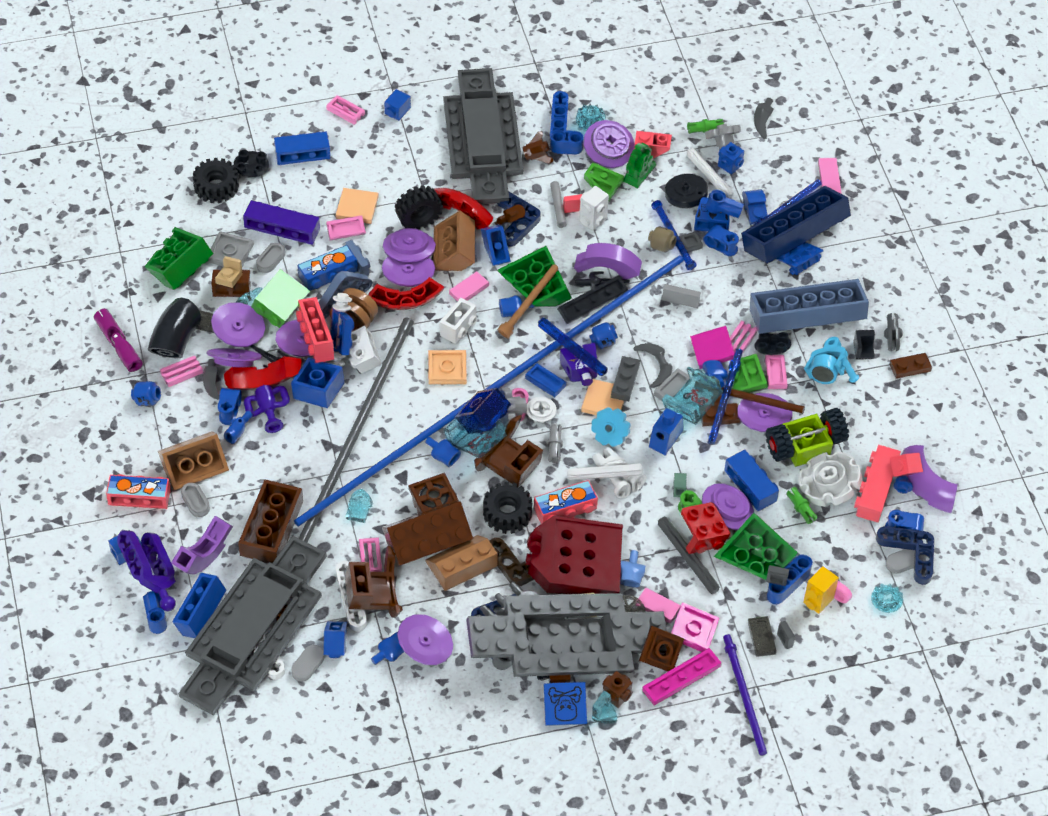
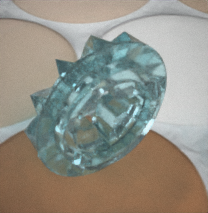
M881 584L874 588L871 594V601L878 610L891 613L901 608L903 593L899 591L898 587H893L891 584ZM892 594L891 599L888 598L883 601L884 595Z

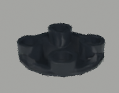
M240 150L233 162L238 173L245 177L261 176L269 168L267 154L262 151Z
M786 332L778 334L761 333L754 347L759 353L777 355L789 350L792 344Z

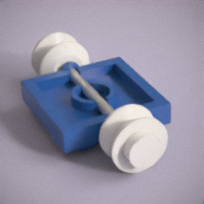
M338 293L337 296H334L333 300L336 301V304L332 305L330 335L333 340L334 360L326 361V363L337 366L345 365L342 358L349 355V350L352 348L351 332L354 330V321L346 313V311L351 309L348 302H351L352 298L348 297L349 295L346 293Z

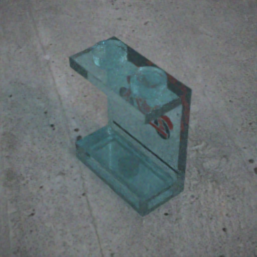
M688 366L686 370L690 377L674 398L666 394L662 398L665 409L669 408L681 414L684 420L696 425L723 391L720 381L716 377H710L701 370H695Z
M471 407L466 409L443 429L446 439L454 447L477 458H482L506 437L502 421L498 420L493 426L487 425L479 421L475 409Z

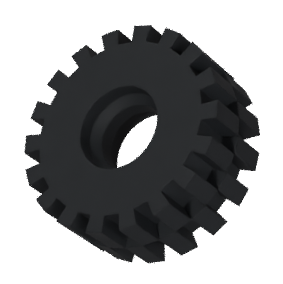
M209 158L206 159V163L200 162V167L196 166L195 171H193L194 191L200 199L203 197L205 202L210 200V203H214V201L222 203L223 199L228 201L229 196L233 198L235 196L234 192H238L239 180L236 166L232 165L229 160L225 162L223 158L220 161L218 158L210 161ZM212 180L222 181L217 184L210 183Z
M421 185L420 188L417 186L413 187L414 190L408 189L407 193L401 194V199L398 198L396 201L397 204H395L394 210L402 226L405 228H416L418 230L421 227L426 228L428 224L432 225L434 220H438L440 218L439 215H442L443 205L435 189H431L430 186L425 188L424 185Z
M505 482L504 486L498 483L496 488L492 486L490 493L487 491L483 499L485 522H488L490 528L494 526V531L496 532L499 529L502 530L503 534H506L507 531H510L511 534L515 533V529H518V531L523 530V526L526 527L532 517L533 503L528 490L524 492L523 486L518 488L517 483H513L512 486L509 485V482ZM510 505L515 508V511L505 513L500 510V507Z

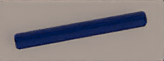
M544 317L538 321L539 328L599 376L607 374L608 368L550 321Z

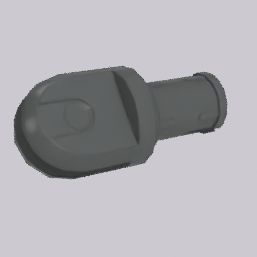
M892 313L886 316L887 328L884 330V337L887 339L889 351H892V340H895V351H899L900 338L903 336V331L899 328L898 314L894 313L892 320Z

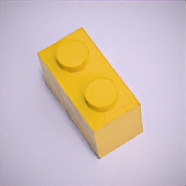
M822 566L808 580L803 603L810 610L820 614L834 599L839 577Z

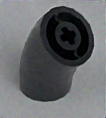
M176 298L158 319L150 338L148 351L163 357L183 358L188 340L201 322V313L198 307L189 299Z

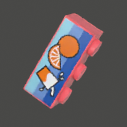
M122 474L110 475L106 492L108 505L167 509L171 490L169 478L125 476Z
M587 480L534 497V510L541 524L554 515L574 518L577 515L596 510L598 497L590 481Z

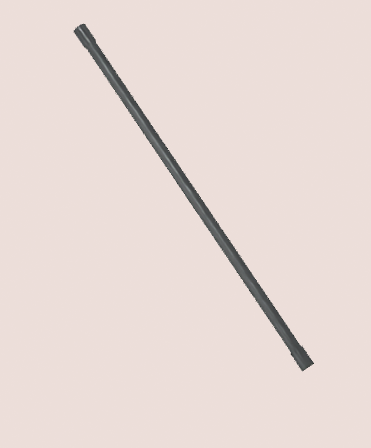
M407 317L403 319L397 336L315 505L331 495L405 338L414 324L412 319ZM322 511L306 522L299 539L308 542Z

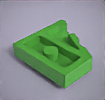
M592 162L584 174V179L592 188L597 186L609 195V202L624 181V176Z
M757 354L739 358L732 389L750 393L767 388V381Z

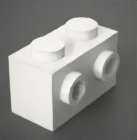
M597 186L582 194L580 198L579 221L584 226L594 230L605 222L608 213L609 195Z
M460 298L445 317L441 319L439 323L440 336L454 344L460 338L463 339L470 326H474L477 321L476 305Z
M363 326L352 331V348L349 350V354L352 357L349 359L354 369L357 368L362 374L381 365L382 363L372 334L368 329Z

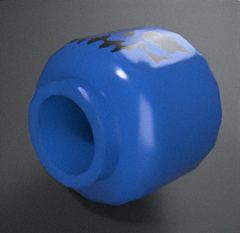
M608 322L594 326L592 334L589 335L591 342L595 343L599 349L614 345L618 338L614 325H610Z
M152 381L137 382L134 389L131 390V398L138 406H154L161 398V389Z

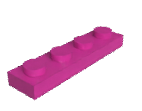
M708 648L644 685L642 691L655 706L720 668L721 661Z

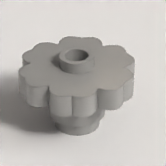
M740 125L716 126L717 129L705 132L706 139L715 138L716 145L720 150L730 142L734 143L733 134L741 132Z
M510 388L498 390V416L503 427H507L512 418L527 412V402L525 398L520 396L513 397Z

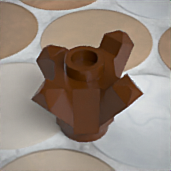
M538 131L522 149L526 160L534 159L550 164L553 162V158L548 156L547 152L550 151L548 142L542 139L544 136L542 131Z

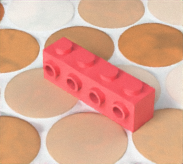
M317 297L298 300L299 311H296L297 321L300 322L301 332L304 333L305 344H309V355L313 356L315 363L334 360L333 340Z
M878 445L876 452L872 451L869 460L872 465L871 467L867 466L864 475L867 480L866 482L862 481L859 490L862 496H857L854 508H858L857 517L879 523L894 477L890 458L899 456L901 451Z

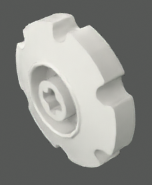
M825 452L817 455L807 462L808 467L801 469L799 474V485L802 493H805L808 501L819 506H826L827 503L839 505L848 501L854 496L853 490L859 489L862 484L860 466L856 465L855 459L852 456L843 452H835L833 455H828Z

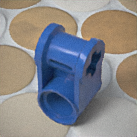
M714 225L703 237L704 243L709 248H713L726 256H734L738 252V235L720 225Z
M221 388L218 411L220 412L219 420L222 424L230 425L237 418L242 399V391L240 389Z
M892 510L888 515V521L885 526L923 531L924 516L918 513Z

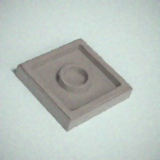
M219 231L210 248L214 254L207 262L223 266V258L227 256L241 260L243 267L254 245V240Z

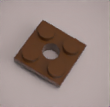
M650 626L639 661L667 672L674 669L684 638ZM662 644L667 648L664 655L659 653V647Z

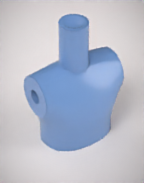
M632 550L630 552L629 562L621 561L620 584L624 586L640 587L646 566L637 563L638 551Z

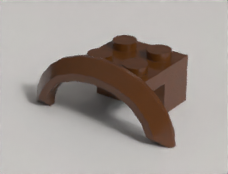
M521 415L512 418L494 446L483 457L474 460L477 471H482L488 467L511 484L517 483V487L540 464L543 449L528 439L522 446L511 439L522 418Z
M387 546L384 572H370L369 562L348 563L345 583L349 609L388 610L392 618H396L403 611L402 606L398 605L394 581L396 557L390 546Z

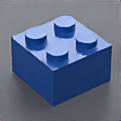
M308 357L291 382L293 399L328 409L344 385L343 367L326 362L315 363L314 359Z

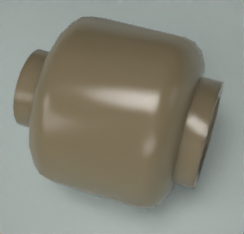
M658 226L654 231H650L648 241H650L651 248L666 253L674 248L676 236H674L672 230Z

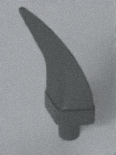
M767 97L764 103L758 104L754 113L756 130L763 139H767L766 122L774 110L771 107L773 99Z
M209 359L208 366H205L203 370V385L209 396L219 400L220 395L215 385L219 367L215 366L214 359Z

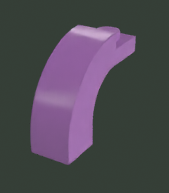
M594 243L587 245L586 252L577 254L574 269L579 273L594 267H606L617 272L623 279H630L639 276L642 261L633 252L624 247L610 243Z
M214 516L199 541L191 547L181 546L171 563L187 574H197L203 571L222 552L226 546L224 541L233 526L218 516Z

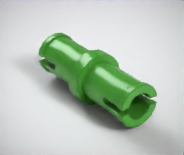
M703 119L699 122H688L687 130L689 134L696 132L705 133L709 130L717 129L716 126L722 125L724 122L723 119Z
M796 487L791 488L794 495L788 490L786 495L794 504L796 512H800L807 524L813 523L811 518L815 521L817 515L809 506V501L803 498Z

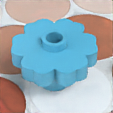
M610 407L598 411L597 417L592 420L591 426L592 432L596 433L595 439L602 445L609 443L612 447L622 444L625 441V437L630 434L631 424L625 421L627 418L626 414L618 408L612 410Z

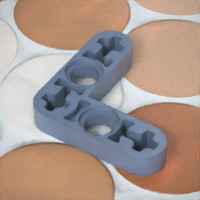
M348 271L339 272L319 300L324 318L329 317L332 305L336 303L333 300L334 296H337L338 293H343L347 288H356L366 292L371 288L372 280L365 274Z

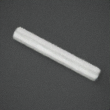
M694 148L687 151V157L716 189L723 191L727 198H732L734 191Z
M642 464L575 468L568 469L567 476L568 480L642 475L643 466Z

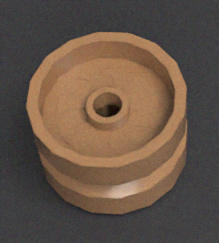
M345 289L343 293L348 294V297L352 298V301L348 302L351 309L346 311V313L354 321L353 331L363 326L368 328L378 313L376 302L359 289ZM333 308L330 310V317H331V319H332V310H333Z

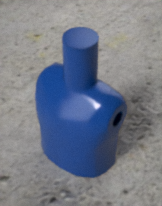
M515 295L510 298L499 299V309L502 318L513 316L523 303L520 296ZM533 304L529 306V308L535 307Z
M718 360L705 361L702 367L708 380H715L719 388L724 387L725 383L723 380L727 378L728 372L722 363Z
M246 411L242 417L236 418L224 432V439L228 443L235 444L245 431V424L253 416L252 413Z
M428 437L425 441L427 445L433 448L431 451L432 457L448 467H451L461 455V451L455 448L447 439H443L438 443L431 437Z
M398 632L378 644L380 652L371 658L373 664L376 665L385 658L390 662H394L404 653L399 644Z

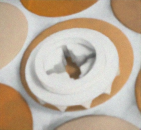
M536 397L527 403L526 413L528 418L533 419L535 423L538 421L543 424L545 421L550 422L555 417L557 409L551 399ZM540 406H541V409L544 411L543 414H540V412H539Z

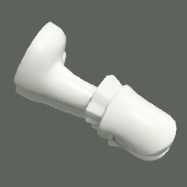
M609 447L603 449L605 458L600 453L592 456L597 467L628 464ZM644 473L635 476H622L623 481L619 477H608L615 486V495L620 499L628 497L631 490L633 492L638 491L647 479Z

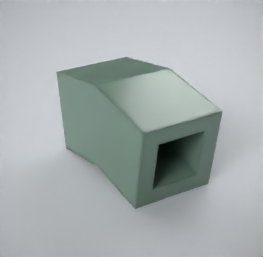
M674 473L673 497H680L686 491L687 473Z

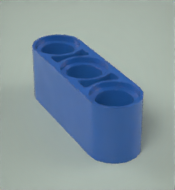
M802 554L791 561L785 567L789 569L786 586L769 583L767 600L777 605L789 597L809 578L813 563L812 559Z

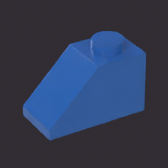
M494 225L482 228L481 233L484 247L492 266L511 262L503 226Z
M327 621L324 629L323 655H328L329 658L344 656L348 622Z

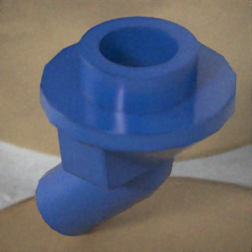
M898 476L893 487L899 493L906 494L913 490V485L908 481L907 476Z

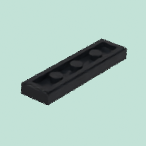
M620 275L559 306L557 310L566 324H569L628 291V288Z

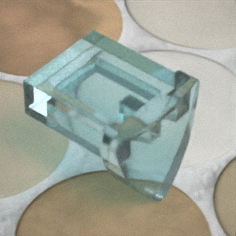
M358 489L351 495L346 513L347 520L366 522L369 509L373 506V501L365 490Z
M606 691L602 692L592 706L593 721L605 724L617 722V714L611 704V694Z

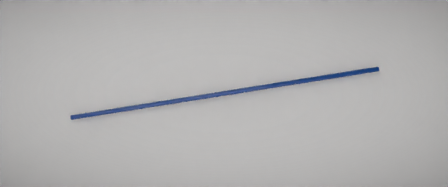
M679 255L299 516L294 520L296 526L299 527L675 268L684 261L683 257Z

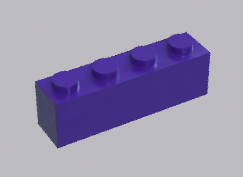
M253 200L250 201L243 215L244 228L311 245L314 244L320 231L319 217Z

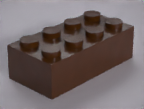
M264 479L238 542L240 556L250 559L255 558L266 563L274 562L287 544L295 524L294 520L297 519L303 504L302 488Z
M453 501L382 527L387 545L395 553V565L398 566L473 539L461 501Z

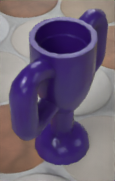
M269 385L260 386L255 390V395L244 399L245 411H250L253 415L252 417L258 416L263 412L267 414L268 421L265 424V431L276 433L284 425L280 419L275 418L274 411L275 408L284 407L290 402L287 388L285 386H277L275 388ZM280 391L282 401L276 402L275 394ZM251 401H257L259 408L253 411Z

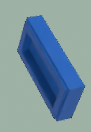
M538 363L525 374L526 380L554 398L567 384L566 381Z

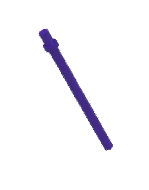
M730 634L724 635L725 653H728L759 755H766L765 743L736 654V644H733Z

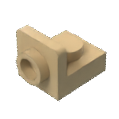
M225 256L223 258V268L215 277L216 284L233 288L242 276L241 260Z

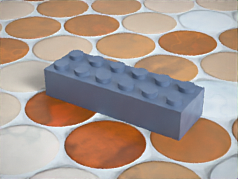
M859 279L750 293L749 310L758 333L761 334L864 320L868 317L869 301Z

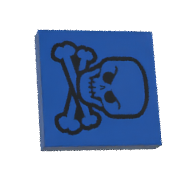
M585 682L543 684L545 726L587 724Z

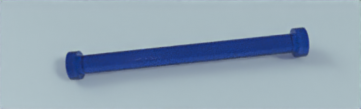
M654 201L651 207L653 210H656L665 228L674 232V236H676L675 245L686 263L685 267L687 270L694 269L697 264L691 259L662 208L661 201Z

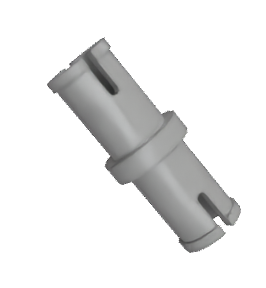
M551 424L549 426L550 436L547 441V446L549 447L548 461L558 463L561 461L560 450L563 446V441L561 440L562 426L560 424Z

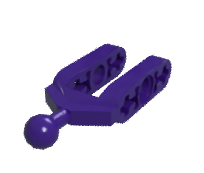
M120 531L117 537L118 546L133 578L146 588L159 593L161 597L160 607L166 612L172 611L176 606V601L168 595L167 590L176 582L174 578L175 570L159 535L149 532L144 533L140 544L134 531Z

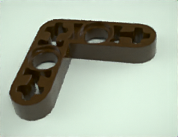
M492 538L490 540L492 546L497 547L494 548L498 553L497 566L509 583L515 582L520 587L534 580L528 574L529 566L525 565V562L520 563L503 539ZM510 559L513 563L506 566L502 564V561Z

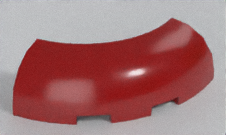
M434 188L444 209L451 210V208H454L458 211L460 210L475 220V228L477 230L488 227L493 221V216L472 197L450 188Z
M430 277L422 284L411 288V290L402 292L383 287L377 283L368 295L379 307L391 310H409L434 300L444 290V286Z
M284 356L275 362L269 363L268 368L258 370L255 366L231 367L224 373L225 384L229 389L252 390L264 385L274 386L283 383L298 374L301 369V358Z

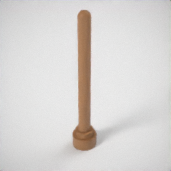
M554 264L550 267L510 320L498 327L497 331L507 339L510 338L513 334L514 325L558 271L557 265Z

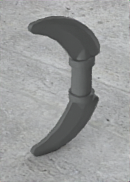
M652 343L640 344L633 348L634 351L648 352L658 360L660 372L650 387L660 386L672 373V365L668 364L664 357L665 349Z

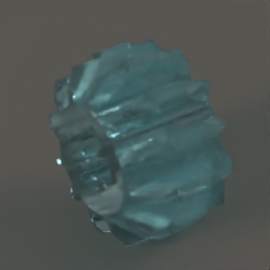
M591 103L589 106L583 104L582 108H578L576 115L578 128H583L584 132L595 122L606 119L603 108H599L598 105L592 106Z

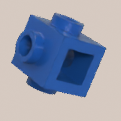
M730 142L719 150L718 166L732 175L743 165L744 150Z

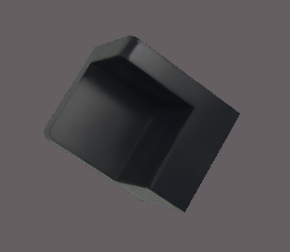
M874 330L855 331L853 343L856 359H874Z

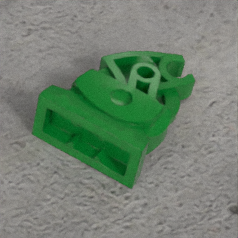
M644 143L635 145L634 148L636 149L630 155L626 165L628 173H626L623 181L637 189L656 167L653 156H651L652 149Z

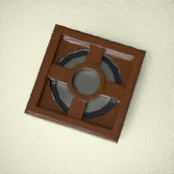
M445 472L408 485L418 514L453 501H459Z

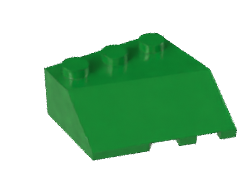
M177 227L173 228V235L170 239L166 238L163 241L164 247L157 250L145 265V268L165 287L172 290L179 288L189 276H192L214 254L203 237Z
M544 246L498 269L497 272L527 298L555 262L547 246ZM559 270L532 302L535 307H556L572 299Z
M753 513L714 557L766 580L769 565L785 568L800 554L758 515Z

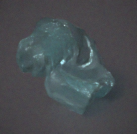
M258 287L238 298L236 303L248 305V302L254 301L263 288Z

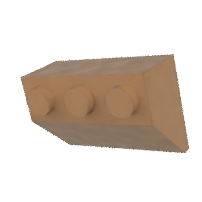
M460 210L434 226V242L436 246L433 253L435 271H462L475 263V220Z
M213 431L158 451L163 469L169 478L173 490L180 489L187 483H196L229 471L218 435Z
M476 535L472 540L455 545L425 559V562L444 591L497 567L498 553L487 538Z

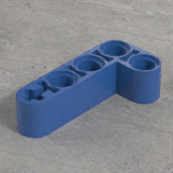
M557 91L553 94L550 150L557 154H580L583 150L584 136L579 131L567 130L569 97L566 92Z

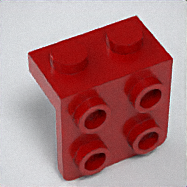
M709 502L685 507L680 512L693 535L686 546L689 554H700L711 549L718 550L724 546L731 533L714 503Z

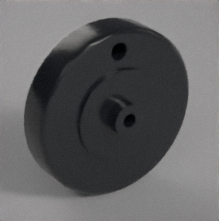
M695 174L674 176L665 185L666 200L678 208L696 207L699 205L701 198L708 196L707 182Z

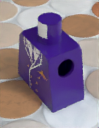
M595 343L560 349V364L571 382L581 381L583 386H589L593 383L592 379L597 377L598 364Z

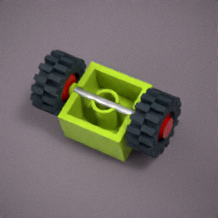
M833 408L823 411L820 414V418L816 413L767 428L765 437L767 438L766 443H768L767 447L770 449L772 458L776 462L791 458L794 466L797 467L807 464L811 458L827 452L828 455H831L833 445L845 442L849 438L848 423H846V418L843 417L844 414L841 412V409Z

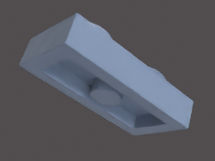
M353 240L345 242L357 259L358 273L369 276L370 262L367 258L363 257L359 245H355Z

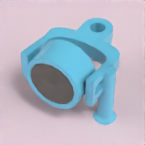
M830 337L826 340L823 348L813 351L804 367L808 377L821 384L833 383L836 381L838 372L840 375H844V371L847 372L850 382H856L859 379V375L855 373L847 359L848 352L844 347H841L838 337Z

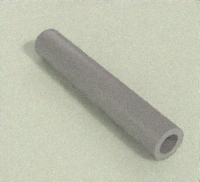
M553 181L550 183L557 226L563 228L566 226L560 186L559 182Z

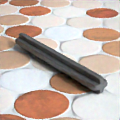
M665 516L660 518L658 526L711 594L718 592L719 584L695 553H688L686 549L688 544L669 519Z

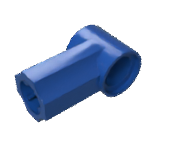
M713 190L706 204L707 210L711 213L722 212L738 219L744 206L743 203L727 198L721 190Z
M154 591L147 592L143 596L149 630L154 634L163 633L167 628L165 612L160 607L161 597L159 593Z

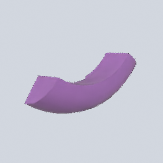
M913 445L905 448L901 455L920 453L923 472L907 476L908 481L913 485L912 491L917 496H921L928 501L930 506L952 513L958 484L942 479L931 470L924 456V445Z

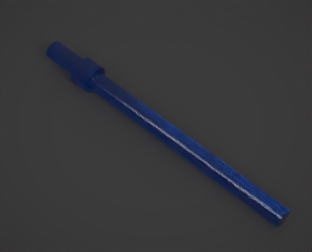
M819 179L815 180L766 217L758 219L754 225L804 198L821 186V181Z
M740 348L735 350L734 357L730 360L728 366L729 373L707 441L710 445H714L734 379L736 373L740 370V360L743 350Z

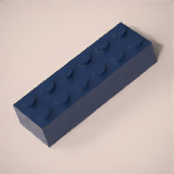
M827 186L821 187L743 231L741 235L744 251L766 264L774 261L776 258L850 217L849 198Z

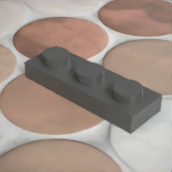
M622 356L612 388L611 398L630 401L641 360Z

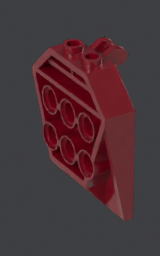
M557 515L552 516L536 527L530 533V537L528 536L527 548H529L530 553H527L525 565L529 566L528 574L546 593L550 594L620 593L623 524Z

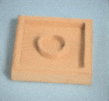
M343 188L336 211V219L362 215L363 222L371 224L379 193Z
M428 350L429 384H467L466 350Z
M592 379L593 383L588 386L581 412L597 415L598 411L610 407L612 410L617 408L622 410L624 401L611 398L614 384Z

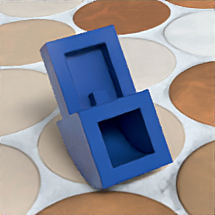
M762 189L743 191L744 207L747 210L750 225L758 224L768 218L764 191Z

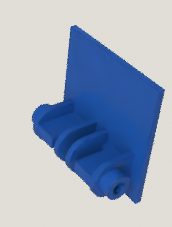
M804 242L776 259L790 265L789 271L792 275H798L803 270L820 261L822 257L820 253L823 252V249Z

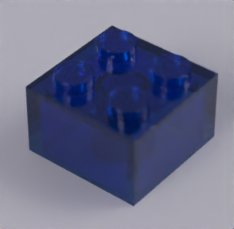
M498 388L481 390L460 410L455 419L468 434L490 432L496 426V421L508 413L507 409L511 406V403Z

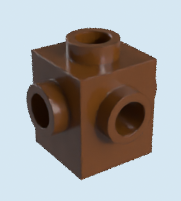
M616 671L612 676L608 675L602 683V697L619 708L632 696L633 682H631L628 676Z

